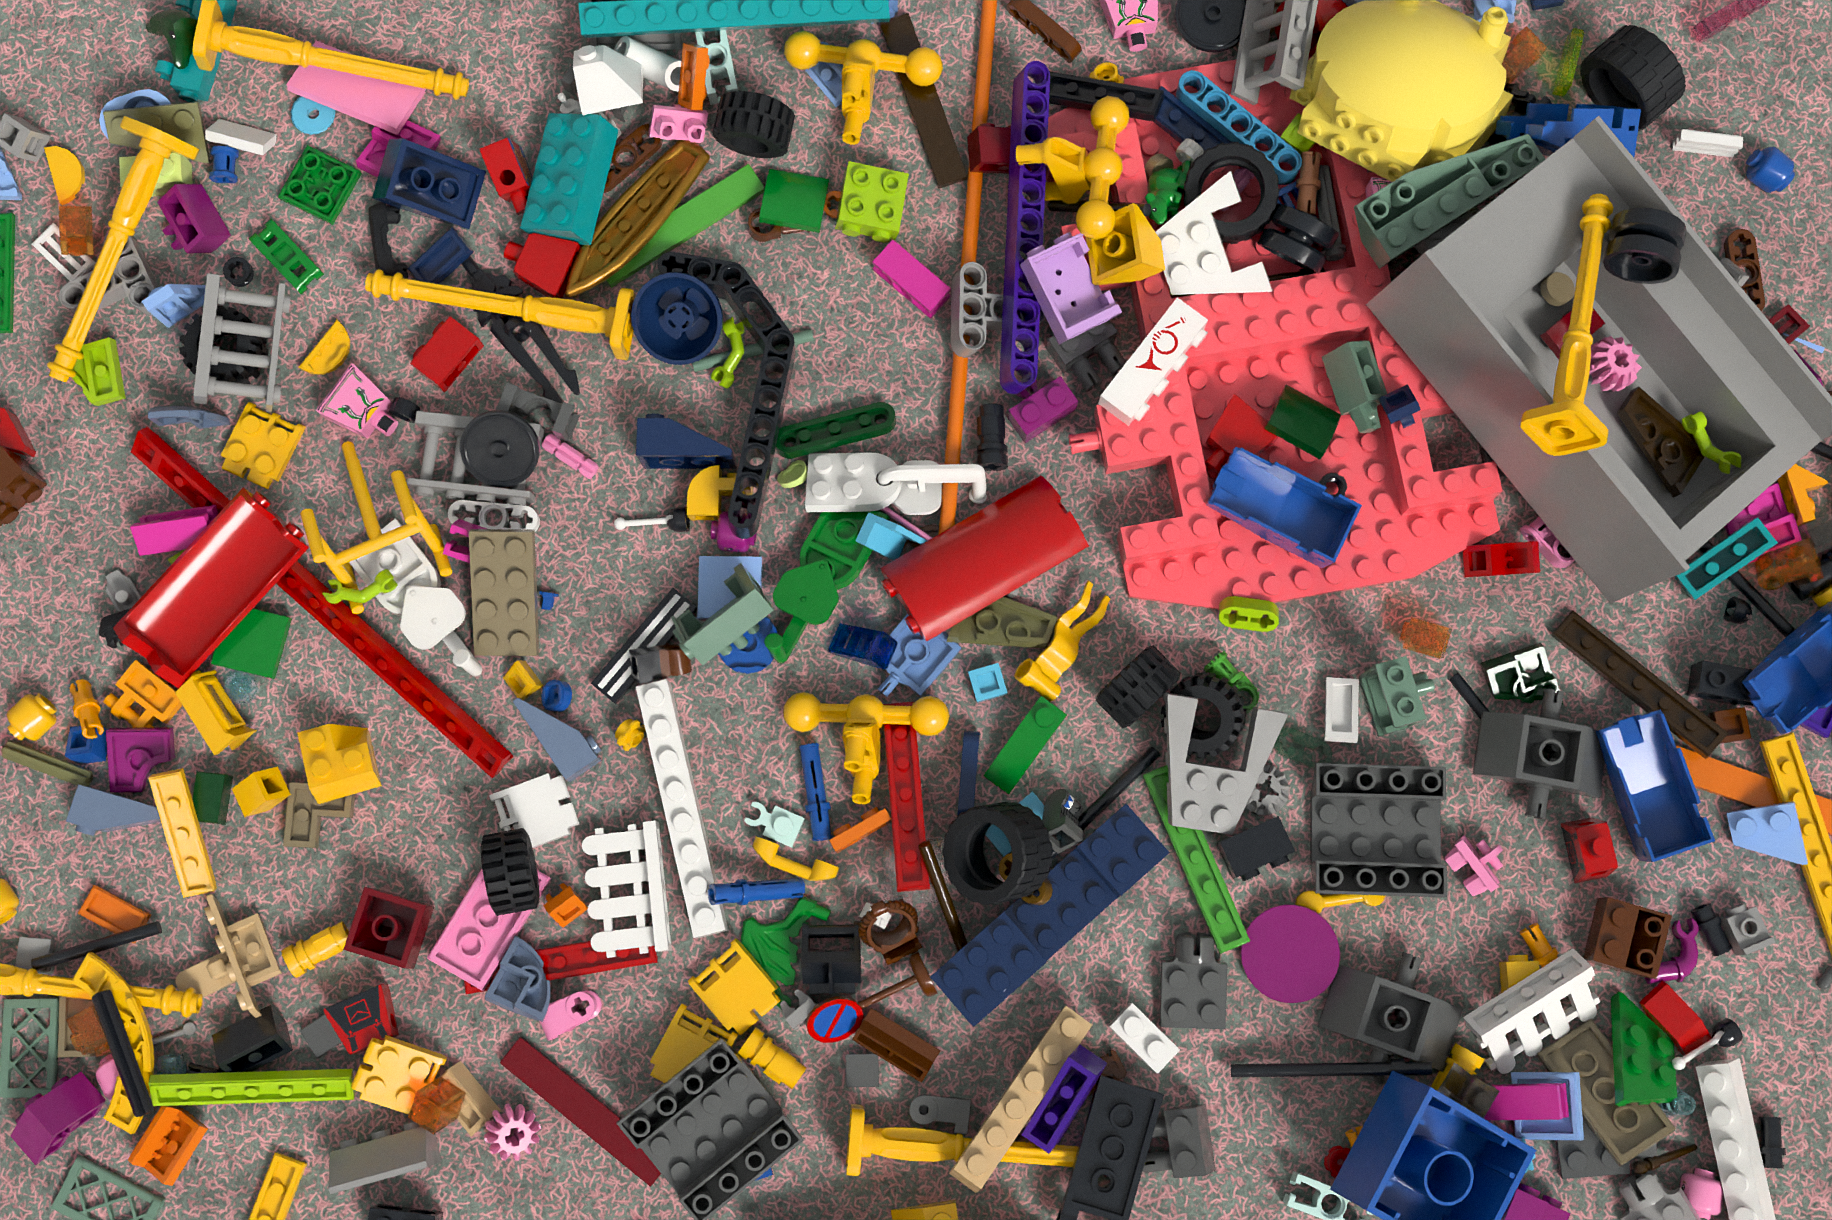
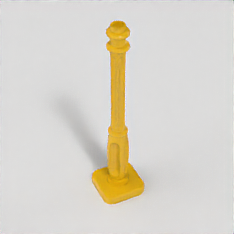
M202 0L193 41V56L200 70L212 71L217 52L223 53L226 50L236 55L263 62L301 65L303 68L312 65L433 90L435 96H439L441 92L452 94L454 100H458L460 96L467 97L469 79L463 78V73L460 71L456 75L444 73L441 67L437 71L425 70L315 47L309 41L303 42L267 30L227 26V23L223 22V15L217 0Z
M126 116L123 117L120 127L141 138L138 145L141 147V150L137 154L124 181L113 210L112 219L108 222L110 230L62 343L55 345L58 353L54 362L47 363V367L51 369L49 376L66 383L69 377L73 378L76 376L73 368L77 359L81 360L84 358L81 349L124 246L129 236L135 234V228L139 224L153 194L164 159H169L171 152L194 160L199 152L198 148L170 134Z
M1593 194L1582 204V211L1585 214L1579 223L1583 231L1582 248L1568 331L1563 335V345L1555 377L1553 404L1529 409L1521 417V429L1545 453L1553 456H1563L1599 448L1607 443L1608 438L1607 427L1584 404L1590 371L1591 345L1593 343V337L1590 334V324L1604 234L1611 228V221L1607 217L1613 213L1614 209L1613 204L1604 194Z
M381 269L376 270L374 273H368L366 277L365 289L371 292L375 298H379L384 294L390 295L394 301H398L401 297L518 316L522 317L525 322L533 321L544 326L566 331L595 334L605 333V336L609 337V344L615 358L626 361L629 358L634 333L631 312L636 295L633 289L621 288L618 293L616 307L610 306L608 310L597 305L569 299L533 297L531 295L521 298L403 278V275L399 272L395 273L394 276L385 275Z
M0 963V995H24L30 997L33 994H47L92 1000L85 991L71 982L73 978L39 974L33 968L27 970L14 965ZM130 985L141 1006L161 1009L164 1015L177 1011L181 1012L183 1017L188 1018L192 1013L198 1014L202 1007L203 996L196 993L193 987H189L186 991H178L174 985H168L165 989Z
M851 1104L846 1175L859 1176L861 1158H871V1154L907 1161L937 1162L954 1160L957 1162L972 1138H963L961 1133L955 1135L915 1127L873 1128V1124H864L865 1110L863 1105ZM1014 1141L1000 1162L1073 1167L1079 1146L1056 1145L1048 1154L1034 1143Z

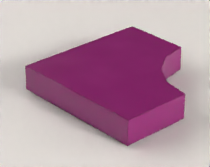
M173 727L109 728L106 730L110 792H143L147 777L152 769L159 763L175 759Z

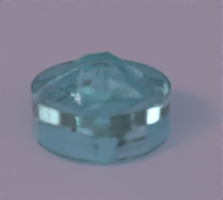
M237 672L226 680L224 690L232 702L243 705L252 702L256 698L259 685L252 675L245 672Z

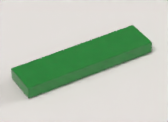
M13 213L0 214V333H13L15 215Z

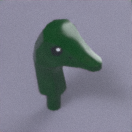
M178 8L161 11L151 16L150 21L146 24V30L155 35L165 36L172 53L174 66L177 69H185L188 66L193 52V41L198 19L193 14Z

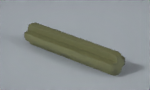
M7 741L1 749L2 757L74 785L89 786L93 780V772L91 770L17 742Z

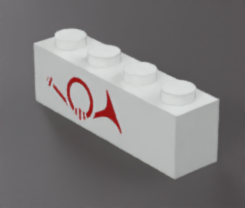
M1177 297L1100 395L1098 404L1128 426L1134 419L1140 421L1150 408L1147 402L1153 394L1159 397L1170 381L1166 379L1172 370L1178 372L1189 358L1185 355L1192 345L1197 348L1206 337L1208 332L1204 329L1208 319Z

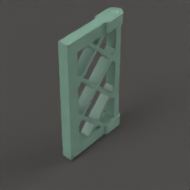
M53 997L52 999H4L0 1060V1098H32L38 1093L44 1096L51 1091V1087L57 1082L58 997ZM15 1008H23L28 1016L15 1028ZM43 1008H50V1025L48 1028L36 1016ZM31 1019L44 1031L32 1044L19 1032ZM16 1036L27 1049L13 1061V1037ZM46 1036L49 1037L47 1060L34 1048ZM29 1052L42 1064L30 1077L17 1065ZM13 1068L25 1080L19 1088H10L11 1070ZM46 1068V1088H38L32 1080Z
M78 1155L51 1208L73 1220H96L90 1216L89 1211L106 1206L110 1220H116L111 1204L128 1198L133 1218L128 1220H140L141 1218L143 1220H155L166 1199L111 1172L88 1158ZM83 1169L97 1175L98 1181L82 1186L80 1175ZM105 1181H109L126 1190L127 1195L110 1201ZM100 1183L105 1203L88 1209L83 1189ZM78 1191L83 1211H79L66 1204L71 1193ZM134 1196L150 1203L146 1214L139 1216Z

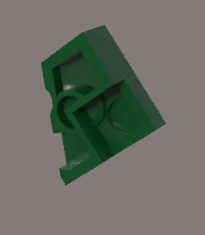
M1541 643L1480 663L1489 690L1495 699H1520L1522 702L1534 703V700L1543 699V689H1554L1555 692L1559 690L1557 680L1552 675L1544 645ZM1527 670H1536L1532 673L1526 672Z

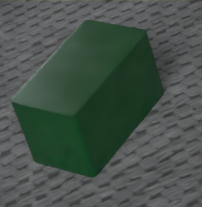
M196 772L192 800L199 822L226 825L233 776L220 773Z

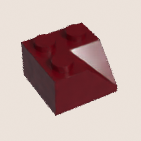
M364 887L343 950L404 969H414L434 906L376 888Z

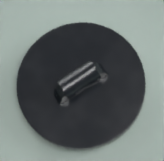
M1178 0L1175 8L1177 30L1189 45L1205 52L1229 50L1240 42L1247 0Z
M492 410L476 416L466 426L461 436L460 453L465 467L476 479L495 487H510L523 482L532 474L539 460L540 444L536 432L525 419L509 411Z

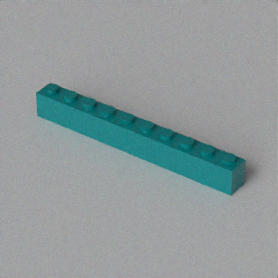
M623 0L578 3L581 35L585 38L889 22L890 20L889 0Z

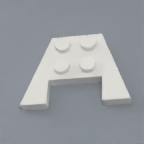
M1231 171L1155 231L1161 240L1165 264L1163 272L1172 295L1273 292L1263 262L1232 272L1212 212L1241 202V197Z

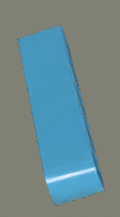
M1191 70L1181 76L1176 91V98L1231 142L1248 144L1256 150L1258 149L1255 147V144H1265L1269 150L1261 152L1273 164L1274 171L1278 176L1279 185H1287L1295 180L1302 165V158L1292 146L1202 73ZM1193 86L1198 90V92L1189 93L1184 89V87ZM1217 105L1222 111L1218 113L1212 112L1208 109V106ZM1240 124L1245 128V131L1237 132L1233 130L1231 125ZM1286 162L1292 166L1293 170L1285 171L1280 168L1279 163Z

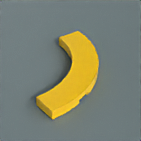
M88 952L71 982L80 987L91 998L94 994L104 990L112 992L150 1096L148 1083L150 1075H154V1047L146 1014L137 996L124 978L105 960L93 952ZM119 1075L116 1079L110 1105L103 1118L129 1134H134L143 1116H134Z

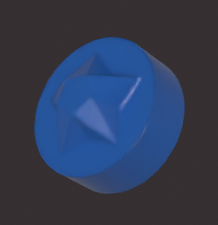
M555 679L546 683L541 694L544 708L554 712L566 710L572 699L570 685L565 681Z

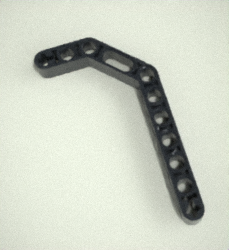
M667 252L660 256L657 262L659 275L670 273L672 269L673 272L687 273L688 270V274L696 277L700 274H708L707 278L701 280L712 288L719 299H725L764 352L728 511L732 533L738 538L748 539L756 534L760 523L796 356L795 340L791 331L740 264L678 252ZM730 279L740 280L736 284L726 283ZM747 302H755L771 324L767 327L758 326L743 305ZM779 344H784L788 346V348L783 351H778L774 349ZM773 372H778L782 374V376L778 379H771L768 377V375ZM768 400L776 402L771 408L762 406V403ZM760 429H767L770 431V433L764 437H760L755 434ZM753 458H761L764 460V462L758 466H753L749 464V461ZM752 486L758 489L752 495L742 493L746 487ZM743 508L747 509L748 519H745L744 524H740L738 521H742L744 515Z

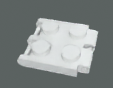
M548 773L489 795L491 802H495L501 819L499 822L500 829L504 828V831L511 830L510 826L512 825L514 829L524 828L530 837L532 848L570 835L569 828L579 825L573 804L567 803L561 806L560 801L570 797L563 776L552 779L551 774ZM503 798L510 815L508 819L501 802Z

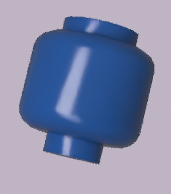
M1774 146L1767 147L1762 151L1760 149L1755 150L1746 161L1748 165L1746 171L1747 179L1766 193L1782 191L1795 176L1793 160Z

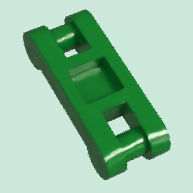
M269 219L264 224L266 227L260 233H254L248 239L302 295L308 289L306 286L312 280L320 279L324 273L272 219ZM276 236L277 240L268 247L266 243ZM302 264L306 270L297 277L293 271Z

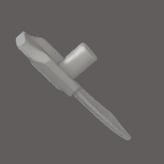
M119 569L105 576L107 579L106 592L117 611L132 608L141 598L132 579L125 576Z

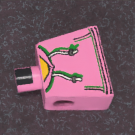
M1099 0L1113 39L1127 37L1129 50L1132 52L1146 49L1147 41L1145 34L1155 33L1157 27L1158 0Z
M354 364L348 367L316 410L328 421L367 439L375 428L384 435L390 436L398 426V421L387 414L392 402Z

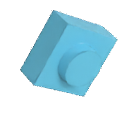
M999 663L968 671L977 703L1007 695Z

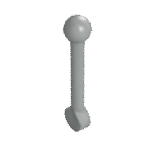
M188 1022L181 1029L153 1038V1045L184 1034L193 1035L197 1027L194 1023Z

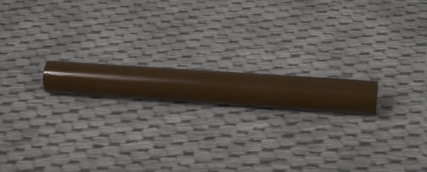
M924 841L918 845L956 950L959 952L968 942L931 842Z

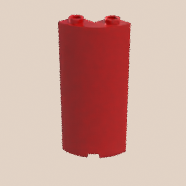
M1042 475L880 568L885 580L881 581L883 588L890 598L895 596L904 605L908 613L905 621L914 635L919 633L926 641H929L1089 547L1071 511L1067 512L1061 504L1060 495Z
M243 487L113 627L121 643L145 657L155 674L177 688L183 685L309 548L301 538L304 532L291 521L288 524L269 508L272 503L258 491L252 494Z

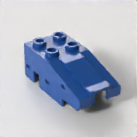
M1527 103L1526 116H1501L1500 120L1496 123L1495 134L1506 138V141L1520 137V133H1524V135L1529 134L1540 152L1545 156H1550L1596 117L1600 116L1629 153L1635 157L1641 109L1597 104H1577L1576 108H1572L1570 121H1567L1569 104Z
M1238 447L1233 448L1227 463L1221 467L1206 504L1263 539L1320 568L1335 563L1362 506L1341 494L1334 497L1325 492L1327 487L1278 462L1271 463Z
M1832 601L1824 605L1783 639L1742 681L1750 692L1748 695L1750 702L1763 719L1765 718L1773 723L1780 734L1796 729L1819 708H1827L1832 704Z
M1661 709L1614 722L1613 725L1596 731L1614 795L1639 861L1655 862L1715 841L1707 817H1701L1696 804L1701 803L1681 748H1676Z

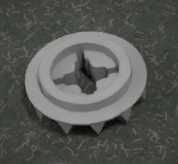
M1265 764L1256 784L1261 785L1270 777L1269 788L1277 796L1267 794L1258 802L1260 791L1254 787L1245 807L1252 813L1271 815L1281 810L1288 801L1290 785L1285 774L1275 766Z

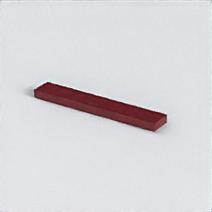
M520 1037L500 1061V1064L651 1187L661 1173L641 1148L636 1149L616 1124L621 1117L526 1039Z

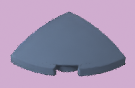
M166 405L156 406L148 411V419L158 426L191 422L199 429L230 425L229 418L198 407Z
M514 937L500 963V969L485 994V1000L519 1015L543 1022L550 1003V981L546 980L542 968L544 962L528 943L519 937Z

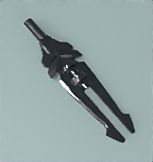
M471 256L461 264L470 275L472 290L518 297L523 293V290L518 286H511L512 281L505 275L494 276L481 270ZM473 309L474 312H479L478 321L481 327H484L492 319L493 323L490 331L512 357L542 386V397L559 403L564 402L522 346V343L530 337L573 394H580L576 371L565 368L541 324L533 321L525 322L522 317L509 315L502 318L500 313ZM523 326L522 332L516 335L513 333L516 327Z

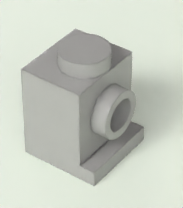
M4 113L0 121V146L17 158L37 162L45 150L44 147L47 146L51 136L21 117Z
M1745 903L1733 906L1726 910L1728 916L1721 918L1722 921L1720 923L1736 956L1748 955L1776 943L1774 938L1770 937L1756 906L1746 907ZM1746 922L1751 927L1752 932L1750 934L1744 929Z

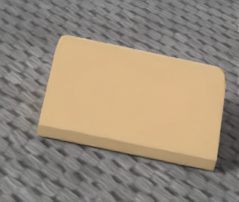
M461 1061L447 1069L434 1082L436 1084L433 1089L434 1092L471 1137L485 1125L486 1121L494 1118L493 1110L501 1112L500 1108Z

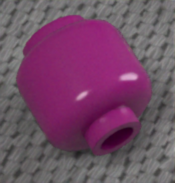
M728 511L721 512L718 521H712L711 539L716 540L719 550L743 553L749 550L750 545L755 546L757 532L748 539L738 538L732 533ZM744 513L742 521L738 522L744 524L745 519H748V514Z

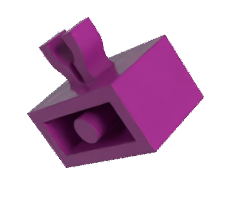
M175 184L157 201L170 224L162 230L165 235L176 234V240L171 244L173 250L184 248L186 253H211L231 236L202 184Z
M1061 376L1040 390L1037 387V380H1035L1030 387L1032 395L1027 390L1016 394L1024 400L1009 409L1008 420L1024 443H1027L1077 409L1078 400Z

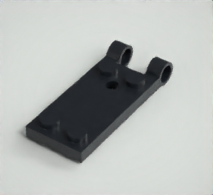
M1099 1076L1063 1203L1056 1220H1077L1079 1211L1109 1220H1129L1164 1097L1163 1093L1107 1076ZM1101 1175H1107L1110 1178L1108 1186L1100 1187L1097 1180Z

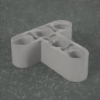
M108 233L104 237L103 244L105 243ZM129 236L127 246L123 249L110 279L111 285L105 291L98 310L127 297L130 303L141 313L153 316L142 304V300L159 285L140 244L135 238ZM136 268H140L138 274L130 278L131 272ZM92 271L66 283L59 292L60 302L74 314L78 307V304L74 305L75 299L83 294Z
M976 262L964 264L951 281V348L956 355L963 358L972 356L985 344L986 330L1002 331V318L995 315L993 307L1003 311V295L987 293L986 271L982 265ZM965 274L972 277L974 285H970L965 281ZM964 304L969 305L973 309V316L965 312ZM1040 307V323H1041V322L1044 320L1045 315H1044V313H1043V311H1042V309H1041V307ZM1017 311L1018 317L1025 321L1024 315ZM964 334L972 338L973 346L965 343L963 339Z

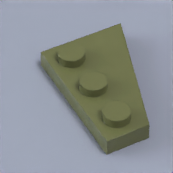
M199 101L103 111L109 143L141 149L138 146L141 138L120 127L123 117L126 116L157 128L198 148L199 152L193 161L210 163Z
M1002 597L954 625L950 630L947 642L1046 649L1058 617Z

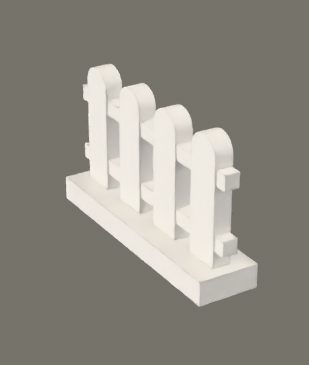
M656 820L643 822L642 830H637L636 824L628 825V831L604 834V828L595 829V835L586 837L582 842L583 851L591 856L597 855L598 867L589 869L585 874L586 883L594 888L600 887L601 899L592 901L588 906L589 916L596 920L603 919L604 932L596 933L591 938L592 948L597 952H606L607 958L616 957V950L639 948L640 954L649 953V946H655L656 952L672 951L659 822ZM645 849L646 861L640 862L639 850ZM630 851L631 863L607 866L606 854ZM648 881L650 894H643L642 882ZM633 883V896L610 898L609 886ZM652 913L653 926L646 927L645 914ZM636 915L637 928L614 931L612 918Z
M1574 949L1569 950L1463 1017L1467 1027L1478 1037L1476 1039L1478 1045L1482 1049L1487 1048L1490 1058L1485 1060L1491 1071L1496 1068L1501 1074L1509 1073L1516 1064L1514 1056L1522 1051L1529 1057L1536 1056L1543 1048L1541 1039L1551 1034L1555 1039L1559 1040L1569 1033L1570 1026L1568 1022L1578 1017L1582 1022L1594 1019L1597 1014L1595 1005L1600 1003V999L1594 992H1590L1587 983L1592 980L1595 973L1593 967ZM1568 996L1572 1006L1563 1010L1560 1000ZM1541 1013L1545 1023L1536 1028L1533 1017ZM1514 1030L1517 1041L1509 1045L1505 1035Z

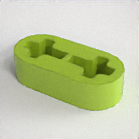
M1229 596L1220 602L1219 620L1223 625L1230 628L1269 632L1274 630L1279 624V608L1275 603L1267 600ZM1231 610H1236L1235 614H1231Z

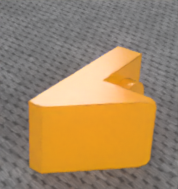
M1794 464L1777 479L1787 512L1794 513L1797 525L1802 526L1816 519L1814 515L1815 504L1812 498L1808 497L1807 492L1827 485L1828 481Z

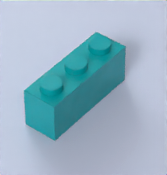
M1758 517L1753 518L1688 563L1690 568L1687 571L1674 577L1692 600H1696L1778 542Z

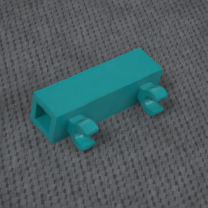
M176 0V6L182 7L181 10L193 14L198 19L202 0ZM217 0L223 15V22H226L227 26H231L238 4L237 0ZM192 52L189 64L185 69L180 70L173 63L158 60L155 72L161 73V79L171 81L170 85L177 92L180 99L186 102L197 100L208 102L222 53L217 52L212 71L200 70Z

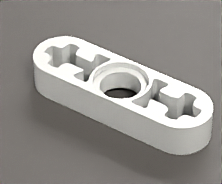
M458 500L451 504L448 509V519L452 524L459 519L455 516L456 512H461L462 507H466V511L471 514H478L477 508H481L479 512L480 525L478 526L487 529H522L520 523L510 521L511 527L506 528L509 523L508 511H512L511 516L513 518H523L524 513H527L528 517L533 519V522L528 523L524 529H531L536 532L540 525L539 515L529 506ZM492 510H499L503 515L501 523L497 526H489L486 523V516ZM466 517L464 521L473 524L477 523L475 518Z

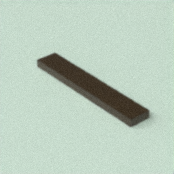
M909 13L891 18L889 22H880V27L890 53L908 56L911 51L921 48ZM897 72L938 188L967 180L966 170L934 83L930 86L921 87L913 84L907 78L906 73Z
M1573 610L1551 634L1566 649L1644 711L1650 713L1661 709L1670 731L1703 758H1708L1728 735V732Z

